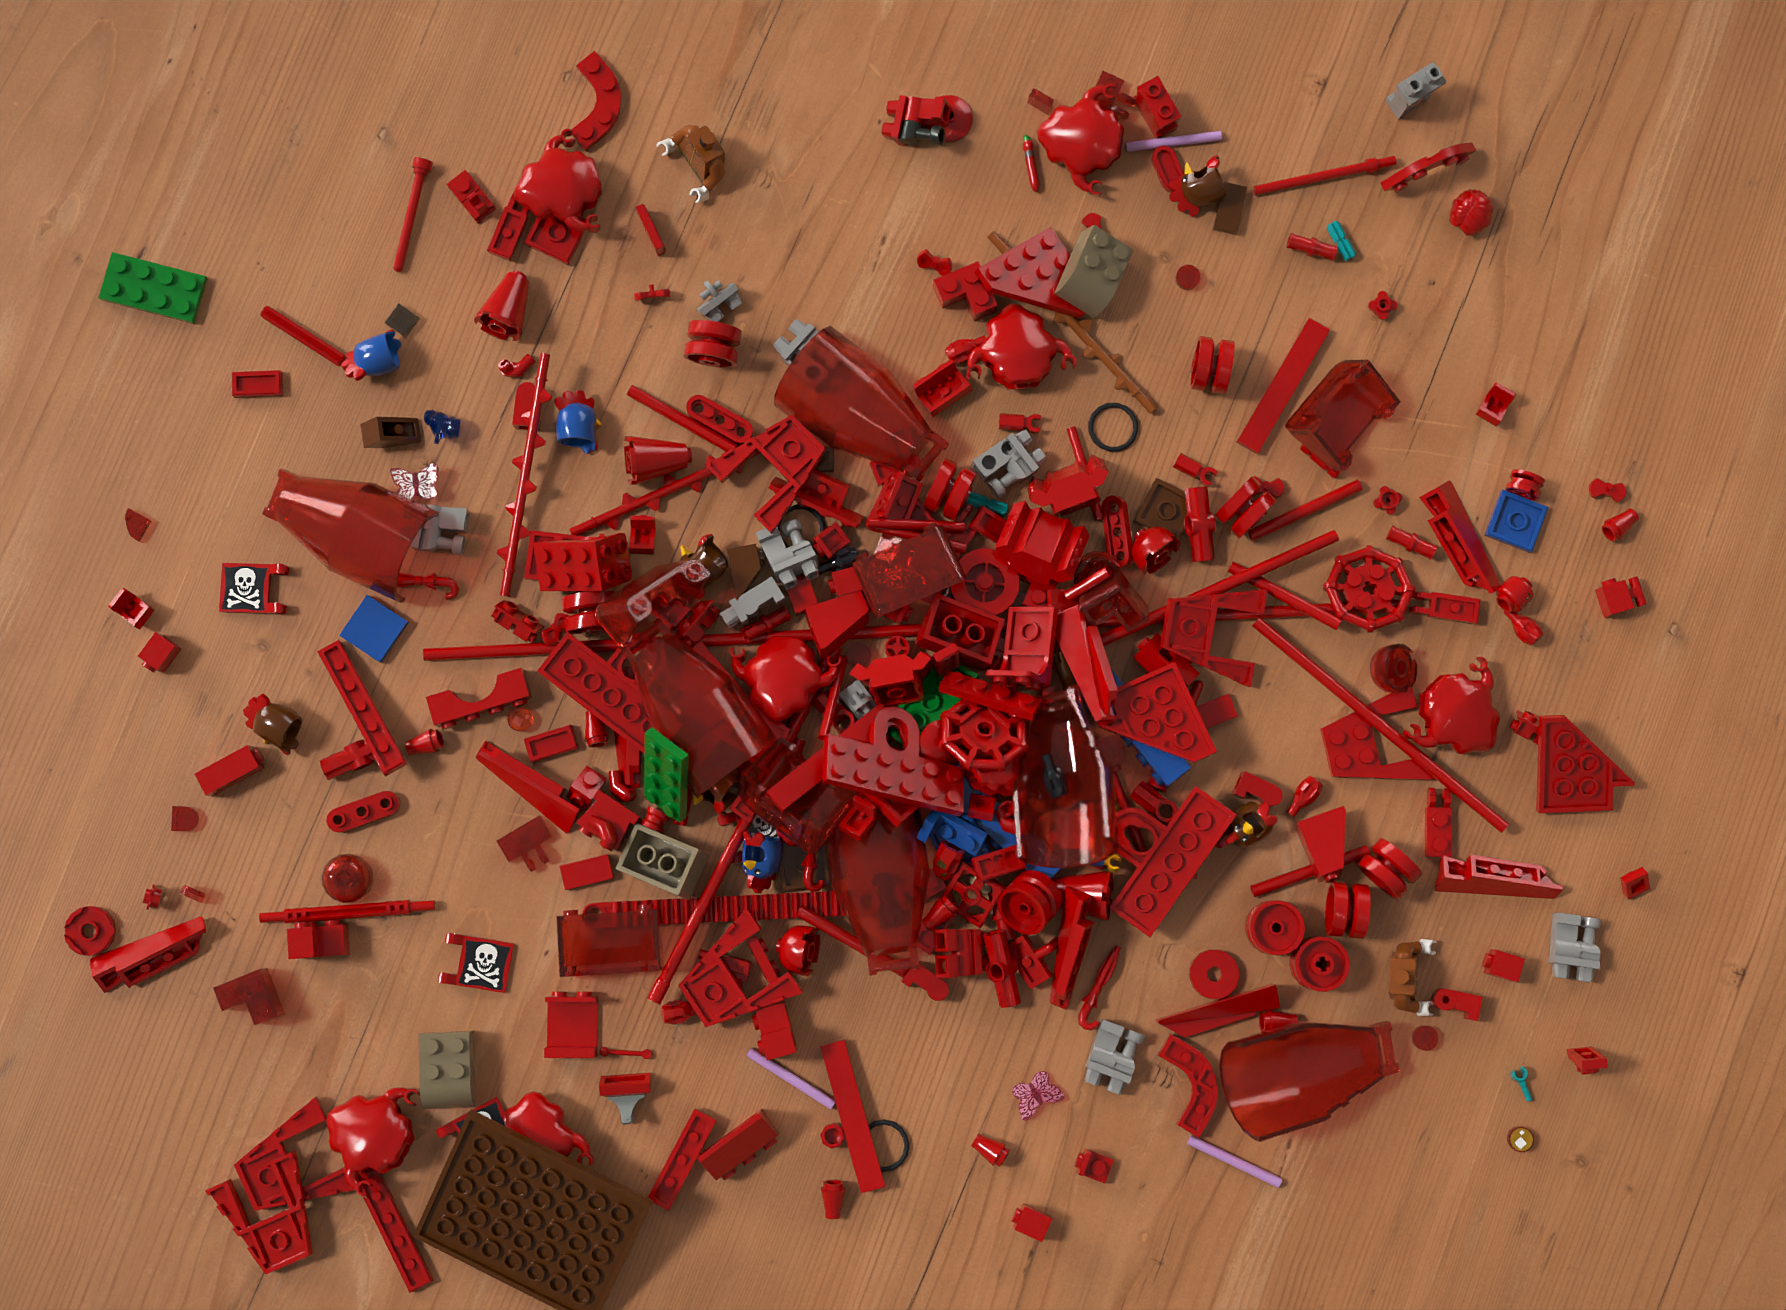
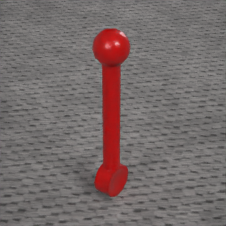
M602 1047L599 1051L603 1057L609 1054L642 1056L644 1059H649L652 1056V1052L649 1049L644 1051L610 1050L607 1047Z

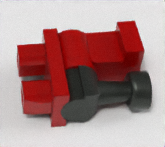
M900 95L899 100L888 101L886 107L887 114L895 117L894 123L884 122L881 133L885 138L894 140L901 146H914L919 140H930L931 144L941 146L945 139V129L943 126H948L952 106L945 97L935 96V99ZM922 125H934L931 130L922 128Z

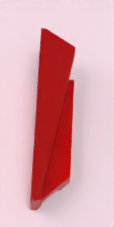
M1449 480L1420 497L1421 501L1434 516L1428 520V523L1463 584L1486 589L1490 594L1497 591L1501 584L1452 482Z
M1076 605L1058 613L1055 638L1096 722L1114 721L1115 715L1111 707V700L1117 699L1118 690L1098 627H1087L1082 605Z
M633 666L623 667L624 675L629 679H635V668ZM614 731L618 770H621L622 784L628 788H640L641 751Z
M1067 886L1065 889L1050 993V1003L1064 1010L1068 1009L1094 922L1085 919L1092 895Z
M202 916L92 957L90 959L92 978L104 993L121 982H124L130 988L196 955L200 948L201 937L207 931L204 918Z
M1269 984L1250 991H1244L1158 1018L1156 1021L1183 1037H1188L1256 1015L1255 1012L1280 1008L1276 984Z

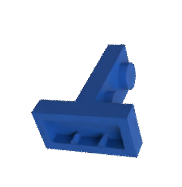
M931 810L917 835V839L925 843L931 833L976 857L988 833L955 815Z

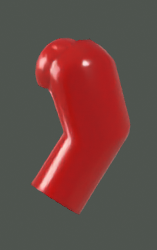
M526 354L518 363L509 362L507 359L500 361L498 368L501 374L506 377H521L536 361L529 354Z
M621 770L609 771L612 795L622 802L634 801L637 796L636 790L622 784Z
M1005 807L994 811L1004 832L1018 836L1028 830V823L1025 819L1017 820L1010 817L1003 819V816L1007 814Z

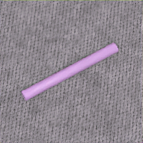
M1221 131L1125 142L1126 152L1156 149L1159 146L1172 147L1221 141L1222 134Z
M752 1047L746 1055L830 1110L835 1104V1100L774 1061L767 1060L766 1056H761Z
M1190 1135L1187 1141L1188 1145L1279 1188L1282 1182V1178L1197 1137Z

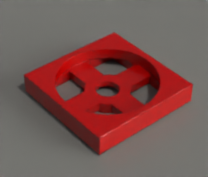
M964 860L941 898L948 895L955 902L953 889L960 893L962 902L958 906L959 910L956 913L978 928H981L1006 886L995 879L978 883L977 877L972 885L967 886L958 880L959 877L969 873L976 877L973 865ZM985 883L992 887V901L982 896L981 889ZM973 890L976 893V898L970 899L967 895L968 891ZM977 904L985 912L972 914L968 913L971 905Z

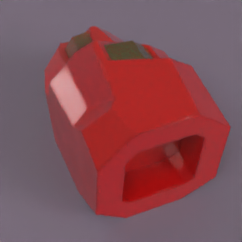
M943 840L933 860V870L937 877L944 881L951 879L960 867L966 851Z

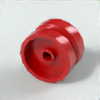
M693 320L689 322L687 335L692 341L685 344L684 358L712 367L732 368L737 365L738 351L733 347L740 345L742 335L740 329L729 324L709 320Z
M1200 336L1192 360L1190 387L1193 390L1203 391L1211 377L1210 387L1212 393L1226 394L1232 372L1235 343L1234 341L1222 339L1218 343L1214 354L1215 344L1213 338Z
M945 458L932 483L923 507L936 512L943 500H945L943 517L955 521L961 508H964L972 491L971 486L977 472L965 467L961 470L957 480L953 479L958 468L957 463Z
M1253 477L1249 478L1214 515L1223 524L1228 523L1237 515L1239 518L1231 526L1230 531L1238 539L1249 528L1253 529L1277 500L1269 492H1264L1255 501L1252 497L1260 490L1261 484Z
M588 591L561 598L563 612L575 614L564 620L566 633L591 634L615 629L620 626L618 613L608 610L617 605L615 591Z
M1379 838L1371 847L1374 856L1364 855L1357 863V866L1382 891L1392 898L1400 900L1408 891L1404 881L1415 883L1422 875V871L1400 849L1387 840Z
M1026 870L1022 871L999 895L997 904L1003 920L1012 929L1022 934L1034 935L1044 929L1060 911L1063 901L1059 888L1049 876L1040 871Z
M1330 883L1325 903V931L1327 936L1342 937L1346 931L1349 938H1365L1369 926L1371 908L1368 885L1353 884L1348 889L1346 883Z
M1271 900L1261 902L1252 908L1246 918L1245 931L1252 947L1261 953L1278 956L1288 954L1299 946L1304 937L1305 925L1303 917L1296 907L1288 902ZM1275 923V925L1279 926V930L1273 932L1272 925Z
M1312 936L1303 939L1299 946L1291 952L1289 967L1292 976L1299 985L1308 990L1327 992L1336 989L1344 983L1349 974L1350 960L1347 951L1341 943L1328 937ZM1320 959L1322 966L1316 967V961Z

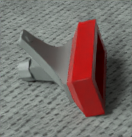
M651 1073L601 1076L599 1083L600 1096L607 1097V1100L613 1101L618 1106L623 1125H629L634 1121L632 1111L635 1104L641 1098H644L645 1094L650 1093L652 1084Z

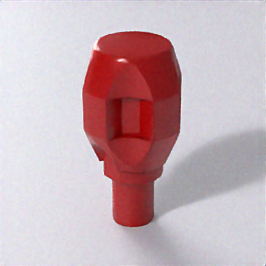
M983 335L975 340L973 338L970 340L959 339L952 342L945 349L948 359H952L955 364L968 361L971 351L980 346L986 337Z
M1504 612L1512 621L1511 624L1515 634L1522 642L1533 646L1543 637L1540 626L1533 619L1517 612Z
M1308 776L1296 788L1294 799L1292 800L1293 803L1286 812L1294 818L1300 809L1309 806L1318 798L1323 785L1314 777Z
M682 1000L669 1001L661 1006L662 1020L665 1024H681L696 1014L691 1004Z

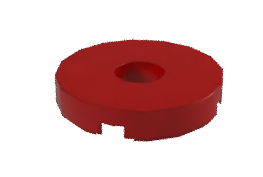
M95 906L78 908L70 914L64 926V937L69 948L79 955L86 956L101 954L107 950L114 941L116 933L115 922L111 915L104 909ZM88 924H92L96 930L92 938H88L84 934V928Z
M1207 950L1199 953L1193 959L1189 968L1192 987L1199 995L1209 999H1221L1228 996L1236 988L1239 981V968L1236 961L1228 953L1221 950ZM1217 967L1220 970L1221 976L1217 981H1210L1207 972L1210 968Z

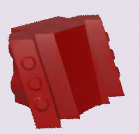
M1092 454L1087 464L1075 460L1074 464L1053 472L1048 470L1044 480L1032 477L1027 488L1030 501L1042 507L1050 505L1054 516L1059 518L1101 501L1097 486L1104 483L1109 471L1105 461Z
M1022 501L1013 504L995 549L1002 559L1008 561L1009 570L1048 586V583L1053 580L1059 583L1072 580L1090 535L1084 525L1073 527L1069 518H1058L1043 511L1042 507L1030 509L1027 502Z
M920 651L914 659L905 654L875 659L868 668L857 663L849 674L869 685L870 694L874 696L875 705L882 703L884 707L923 701L922 682L933 668V657Z

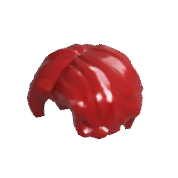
M1465 190L1453 200L1449 218L1450 223L1455 227H1460L1467 236L1481 232L1491 224L1494 208L1490 198L1480 190Z

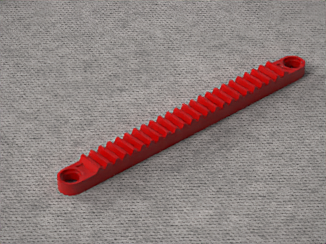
M873 890L714 897L701 923L736 921L747 908L756 920L799 918L796 916V913L801 905L822 917L868 915L878 910L880 898ZM864 895H871L875 898L873 908L865 909L862 907L861 899ZM681 898L591 903L584 908L582 918L586 925L593 928L682 924L688 922L699 898H690V901ZM592 908H598L602 912L601 920L596 923L588 918V913Z

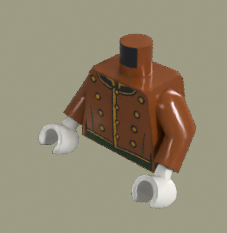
M686 125L671 136L672 139L668 138L658 142L657 147L662 145L666 147V152L661 154L664 156L674 152L676 145L678 146L679 151L703 184L700 188L692 189L690 196L698 195L695 203L704 202L709 198V191H712L725 175V152L715 138V135L706 125L701 128L694 125Z
M1420 939L1419 942L1400 943L1396 947V952H1392L1390 957L1389 996L1390 999H1394V1006L1397 1009L1416 1013L1418 1016H1433V1013H1430L1428 1008L1429 1005H1434L1432 1001H1416L1418 954H1436V951H1431V945L1436 943L1435 940Z

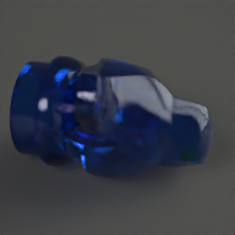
M433 409L425 411L424 422L430 426L435 436V444H439L440 440L446 437L449 439L459 437L461 419H456L454 416L448 417L447 414L436 412Z

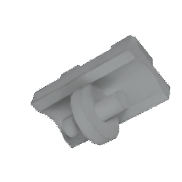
M706 280L703 283L706 290L699 295L702 300H705L710 295L711 298L699 306L697 311L700 315H705L710 321L718 322L724 317L717 307L720 303L725 301L730 310L735 309L742 303L736 292L739 289L735 283H730L717 293L716 291L723 286L718 280L711 285Z
M859 680L839 693V696L857 720L877 706L874 699Z

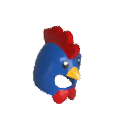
M389 330L386 333L373 336L355 345L354 351L348 352L345 355L346 360L341 364L343 370H345V375L348 378L354 377L355 381H359L366 375L380 376L397 370L400 367L397 351L401 347V342L393 338L395 331Z
M569 390L563 392V398L556 397L554 399L555 406L559 409L556 423L558 443L564 446L581 447L586 454L591 453L592 450L597 451L598 445L594 426L602 424L595 417L593 410L594 399L591 397L586 399L585 393L582 390H578L574 394Z
M745 831L743 833L742 851L743 871L748 875L747 887L760 894L763 889L768 890L771 882L776 880V872L779 869L783 855V844L781 839L764 837L762 833L752 836L749 831Z

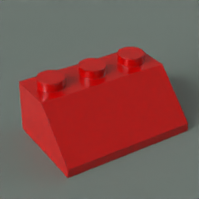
M936 593L921 622L915 645L936 653L955 643L959 649V662L982 671L992 663L1005 619Z
M760 1109L700 1153L697 1159L716 1181L721 1177L723 1180H726L736 1172L734 1167L741 1162L745 1166L757 1157L755 1152L763 1147L764 1150H767L777 1142L775 1137L779 1133L763 1110Z

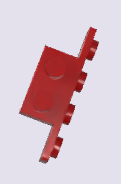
M815 469L795 498L798 505L811 507L824 517H833L846 527L858 528L864 516L842 506L851 485ZM775 477L768 488L776 494L788 482Z

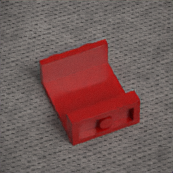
M553 991L552 996L545 997L548 1007L547 1047L544 1048V1058H596L598 996H592L591 991H578L577 996H567L566 991Z

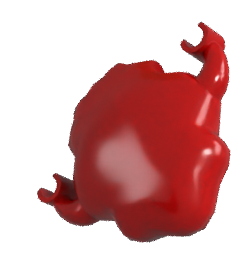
M1114 84L1092 87L1087 90L1083 98L1073 107L1058 106L1054 109L1052 115L1040 124L1037 131L1038 141L1046 150L1047 158L1050 162L1064 164L1071 174L1073 183L1082 191L1091 192L1095 196H1100L1102 193L1094 192V185H1103V183L1099 180L1088 183L1085 176H1089L1096 169L1107 170L1114 161L1120 158L1123 145L1124 127L1119 122L1118 117L1113 111L1103 110L1100 103L1096 101L1100 95H1104L1109 100H1114L1115 96L1107 95L1109 88L1117 89Z
M564 129L561 135L551 138L546 143L544 153L538 162L526 164L523 168L521 179L514 189V197L520 205L531 210L540 219L555 217L565 222L570 229L597 233L600 230V225L590 224L598 220L597 215H589L586 222L579 219L585 210L593 209L596 206L598 198L602 195L599 173L593 158L587 157L580 151L569 153L564 149L558 148L560 144L567 148H571L575 144V139H565L572 136V130Z
M1012 303L1005 306L997 316L990 319L986 324L988 337L980 346L971 351L967 361L966 378L970 380V372L975 371L978 374V379H980L982 370L977 363L982 360L983 364L992 370L993 379L1005 386L1007 390H1024L1036 388L1041 380L1049 375L1051 370L1050 362L1057 352L1064 356L1061 362L1062 370L1066 368V361L1071 362L1074 369L1077 360L1072 355V351L1065 341L1055 338L1044 330V321L1040 315L1028 311L1021 305Z
M773 636L758 647L757 655L746 666L741 664L746 660L745 649H742L740 655H735L734 647L730 650L733 672L752 689L750 693L751 703L754 707L762 710L770 720L775 722L785 721L792 715L807 709L810 701L809 697L820 688L830 685L837 677L838 671L842 668L841 657L839 656V661L836 664H831V657L829 655L827 656L829 671L822 673L820 667L816 664L815 652L806 645L802 638Z
M1476 657V660L1480 662V668L1473 663L1469 664L1471 671L1481 673V681L1469 680L1465 674L1458 673L1439 675L1429 684L1425 691L1419 695V715L1425 720V732L1427 735H1421L1419 725L1410 724V727L1414 729V734L1412 736L1405 730L1403 731L1404 737L1412 739L1416 744L1426 748H1433L1437 745H1450L1457 754L1461 755L1471 752H1487L1492 749L1497 740L1500 713L1491 705V691L1494 686V679L1490 669L1487 667V660L1484 657Z
M979 728L980 733H982V734H988V733H989V729H988V728L985 729V730H983L982 728ZM1010 728V736L1017 738V728ZM1028 731L1027 744L1029 749L1027 753L1021 754L1005 767V771L964 769V777L971 789L987 796L998 793L1005 797H1013V802L1008 800L998 807V809L1005 807L1008 810L1003 819L1009 818L1024 805L1028 781L1038 776L1041 770L1043 744L1037 735ZM963 745L962 751L969 755L970 750ZM1008 745L1005 746L1000 751L1002 757L1006 753H1008L1012 749V747ZM977 754L975 759H993V757L989 755L983 758ZM959 762L960 767L964 768V765Z
M392 1088L386 1091L384 1095L371 1100L362 1095H357L346 1103L334 1107L328 1113L326 1123L329 1130V1146L334 1152L342 1154L346 1182L364 1198L369 1196L363 1194V1187L369 1185L374 1188V1186L368 1181L360 1182L358 1175L372 1170L384 1174L392 1168L401 1167L410 1152V1148L415 1141L412 1132V1122L409 1118L402 1115L397 1101L400 1098H404L408 1104L416 1106L415 1103L410 1101V1097L413 1094L420 1096V1093L415 1089Z
M532 1091L525 1094L516 1105L508 1108L505 1112L504 1123L506 1127L566 1157L576 1147L581 1151V1155L577 1158L578 1163L583 1165V1156L588 1157L589 1166H592L594 1163V1156L590 1152V1146L585 1137L580 1133L574 1132L564 1123V1110L560 1105L550 1102L542 1093Z

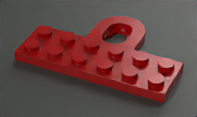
M567 632L537 670L538 673L644 754L645 732L651 727L672 742L686 724V722L647 693L664 672L667 665V651L663 643L652 634L635 633L630 635L606 662ZM640 650L646 651L649 654V660L646 664L645 674L638 679L627 678L623 672L625 660Z
M895 706L885 707L873 717L870 724V744L832 734H827L824 737L822 783L955 816H960L964 813V768L919 757V728L915 719L904 709ZM893 726L899 731V737L904 746L903 751H896L888 745L886 741L888 727Z
M1197 786L1193 788L1167 826L1138 808H1125L1115 813L1107 826L1108 842L1114 851L1138 868L1109 909L1151 938L1237 814ZM1134 825L1138 828L1149 829L1154 836L1153 846L1145 852L1134 850L1130 840L1125 837L1126 827Z

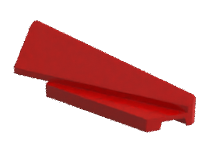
M485 741L478 751L476 759L563 832L569 833L581 814L582 809L562 798L566 788Z
M1469 855L1467 862L1442 856L1435 891L1555 899L1562 892L1563 886L1561 884H1554L1546 876L1547 871L1537 864Z

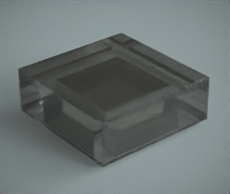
M398 304L384 323L406 338L420 318L401 304Z

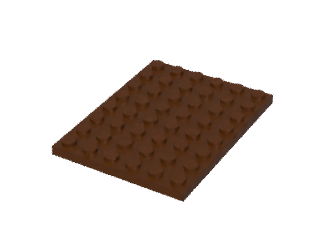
M471 1109L460 1129L413 1237L557 1310H602L654 1201Z

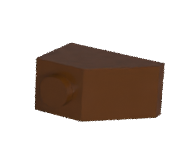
M375 417L360 424L364 448H389L421 442L418 418Z
M756 544L727 549L737 600L741 595L748 592L761 573L760 564H765L763 550H757Z

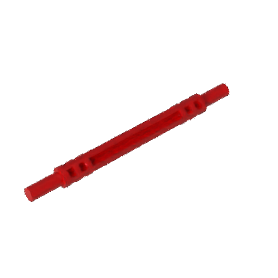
M396 900L378 903L284 909L282 912L260 913L259 921L260 923L284 921L285 924L347 918L409 915L411 912L435 910V900L416 902Z

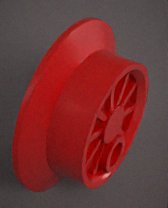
M988 548L976 549L961 557L954 566L951 574V591L955 600L990 614L998 615L1008 609L1016 599L1019 591V575L1008 569V561L1002 559L997 550Z

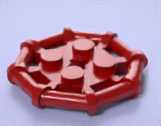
M1366 545V548L1335 557L1334 566L1326 583L1323 584V590L1327 592L1336 617L1365 629L1367 633H1373V630L1396 622L1401 623L1405 619V612L1413 594L1416 593V587L1412 585L1403 566V560L1400 557L1395 558L1372 548V545ZM1364 559L1365 565L1354 569L1349 564ZM1372 560L1380 561L1389 565V567L1385 570L1380 565H1373ZM1343 571L1348 577L1345 584H1338L1337 581ZM1394 571L1402 586L1395 587L1390 576ZM1367 584L1375 588L1372 595L1369 592L1363 591ZM1338 593L1344 594L1348 603L1346 606H1343ZM1394 595L1401 596L1397 608L1390 604ZM1358 609L1363 612L1362 614L1366 615V619L1350 613V611ZM1382 611H1386V613L1388 614L1377 619H1374L1373 614Z
M961 699L950 709L941 713V748L951 753L964 765L966 770H970V768L991 769L1002 772L1005 771L1006 766L1021 754L1027 753L1029 749L1027 744V719L1005 713L1010 717L1007 719L999 710L989 707L988 710H981V707H977L980 704ZM966 708L969 709L965 715H958ZM952 724L959 726V734L952 735ZM979 728H982L983 730L988 728L989 733L982 734L980 733ZM1010 728H1017V738L1010 736ZM962 743L970 750L969 755L963 752L957 744ZM1007 745L1012 747V749L1002 757L1000 751ZM977 754H978V756L983 757V758L988 757L989 755H992V757H993V759H975V758H976V755H977Z

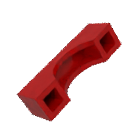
M518 668L498 674L493 691L483 700L465 702L458 698L451 690L427 696L426 700L434 726H441L442 730L456 726V722L463 719L466 722L480 719L479 714L489 712L490 715L503 712V707L513 705V708L526 705L528 703L527 700L533 697L524 669Z

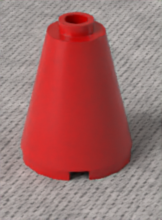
M520 271L508 272L474 318L475 324L478 322L482 324L480 328L482 331L505 341L507 337H514L512 341L520 339L529 290L527 276Z
M625 436L624 441L629 442V446H624L626 474L631 473L632 479L628 480L630 485H636L688 468V463L692 462L691 448H687L685 443L635 436Z
M1102 871L1051 878L1061 892L1063 901L1061 907H1063L1065 889L1067 886L1092 895L1087 916L1102 921L1109 920L1111 914L1109 907L1113 901L1111 899V891L1114 888L1113 872Z

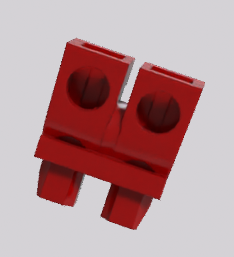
M934 929L935 952L951 951V955H935L936 978L980 975L983 971H986L989 959L988 956H982L981 946H985L983 934L986 932H981L980 929ZM943 935H944L945 947L943 946V944H942V942H941V939H942V936H943ZM944 960L946 965V972L943 970L942 966Z

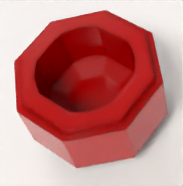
M837 1123L825 1125L820 1134L822 1143L831 1149L841 1146L845 1139L843 1127Z

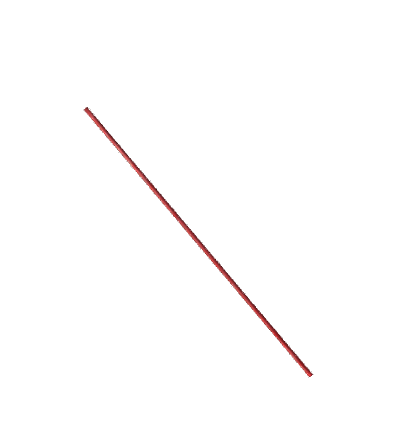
M1392 600L1390 604L1397 608L1400 600ZM1342 602L1343 606L1348 604L1347 602ZM1331 603L1314 604L1328 613L1336 615ZM1290 605L1265 606L1264 614L1223 608L1217 609L1215 621L1258 619L1259 617L1262 619L1307 617L1308 615ZM1353 609L1350 611V613H1353V614H1362V613H1363L1362 611H1360V610H1358V609H1357L1356 611L1353 610ZM1150 612L1084 615L1087 627L1121 626ZM1008 619L1004 620L1001 632H1006ZM1164 620L1155 624H1164ZM921 624L864 626L850 639L888 638L898 635L902 637L917 636ZM810 629L772 631L769 634L765 632L750 642L744 639L742 633L704 634L697 643L702 641L706 647L763 644L773 636L802 638L804 642L814 640ZM673 636L657 637L663 643L665 649L688 648L683 644V638L674 639ZM626 638L583 640L580 642L593 652L616 651ZM543 642L424 648L423 659L424 661L549 655L556 646H550Z

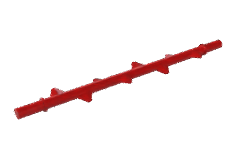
M546 353L540 354L531 411L521 415V419L528 424L524 455L512 460V463L521 472L516 501L506 505V510L513 516L508 546L497 550V554L505 560V567L502 569L504 573L500 591L501 596L510 597L519 540L530 536V531L522 525L527 494L535 492L537 486L529 480L534 449L546 444V441L537 434L543 403L552 400V395L545 390L550 354Z
M757 451L752 457L759 455L761 453ZM709 455L706 458V463L709 461L712 462L716 458ZM743 465L736 471V473L740 474L743 472ZM704 468L679 480H676L669 474L664 475L663 487L637 499L627 492L624 493L621 506L597 517H591L590 520L570 528L571 535L578 536L594 528L598 529V526L606 524L613 530L618 529L619 517L645 505L654 511H658L661 498L687 486L698 493L702 489V480L713 474L707 468Z

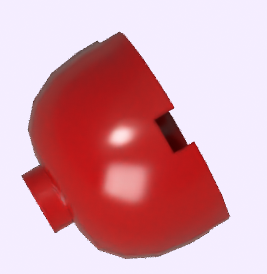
M1159 526L1148 529L1143 528L1134 536L1135 541L1132 545L1131 554L1134 563L1143 574L1146 575V571L1152 574L1160 570L1171 560L1168 555L1172 550L1177 553L1181 543L1166 528Z
M797 925L791 927L784 933L782 938H779L776 952L779 953V959L787 971L803 976H809L813 972V969L809 968L812 962L817 963L820 951V935H815V932L819 931L818 928Z

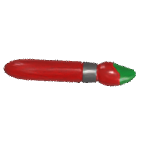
M1024 135L1022 147L1025 152L1029 182L1032 190L1037 192L1039 190V178L1033 153V142L1030 136Z

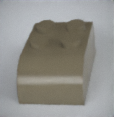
M1096 225L1089 227L1080 233L1054 294L1095 318L1107 307L1113 298L1133 249Z
M635 823L616 870L690 901L709 854Z
M474 1031L428 1032L419 1034L420 1097L424 1109L476 1106Z

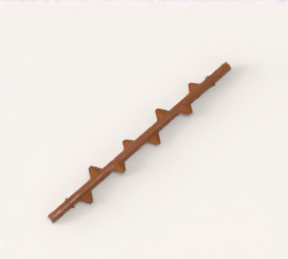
M995 231L988 235L987 238L1002 254L1012 249ZM1055 312L1053 322L1055 324L1066 322L1086 344L1083 356L1086 359L1098 357L1116 376L1117 379L1114 386L1116 390L1128 389L1132 394L1131 396L1135 397L1150 414L1158 408L1146 396L1142 388H1139L1119 366L1121 355L1119 353L1109 355L1089 334L1092 324L1089 319L1077 321L1072 316Z

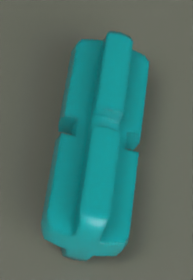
M1337 220L1327 226V231L1334 243L1337 242V249L1344 261L1353 259L1356 256V251L1350 240L1345 238L1347 235L1340 222Z
M974 492L970 493L966 502L967 505L970 504L978 509L980 506H985L1001 517L1006 515L1008 504L992 498L988 500V497Z

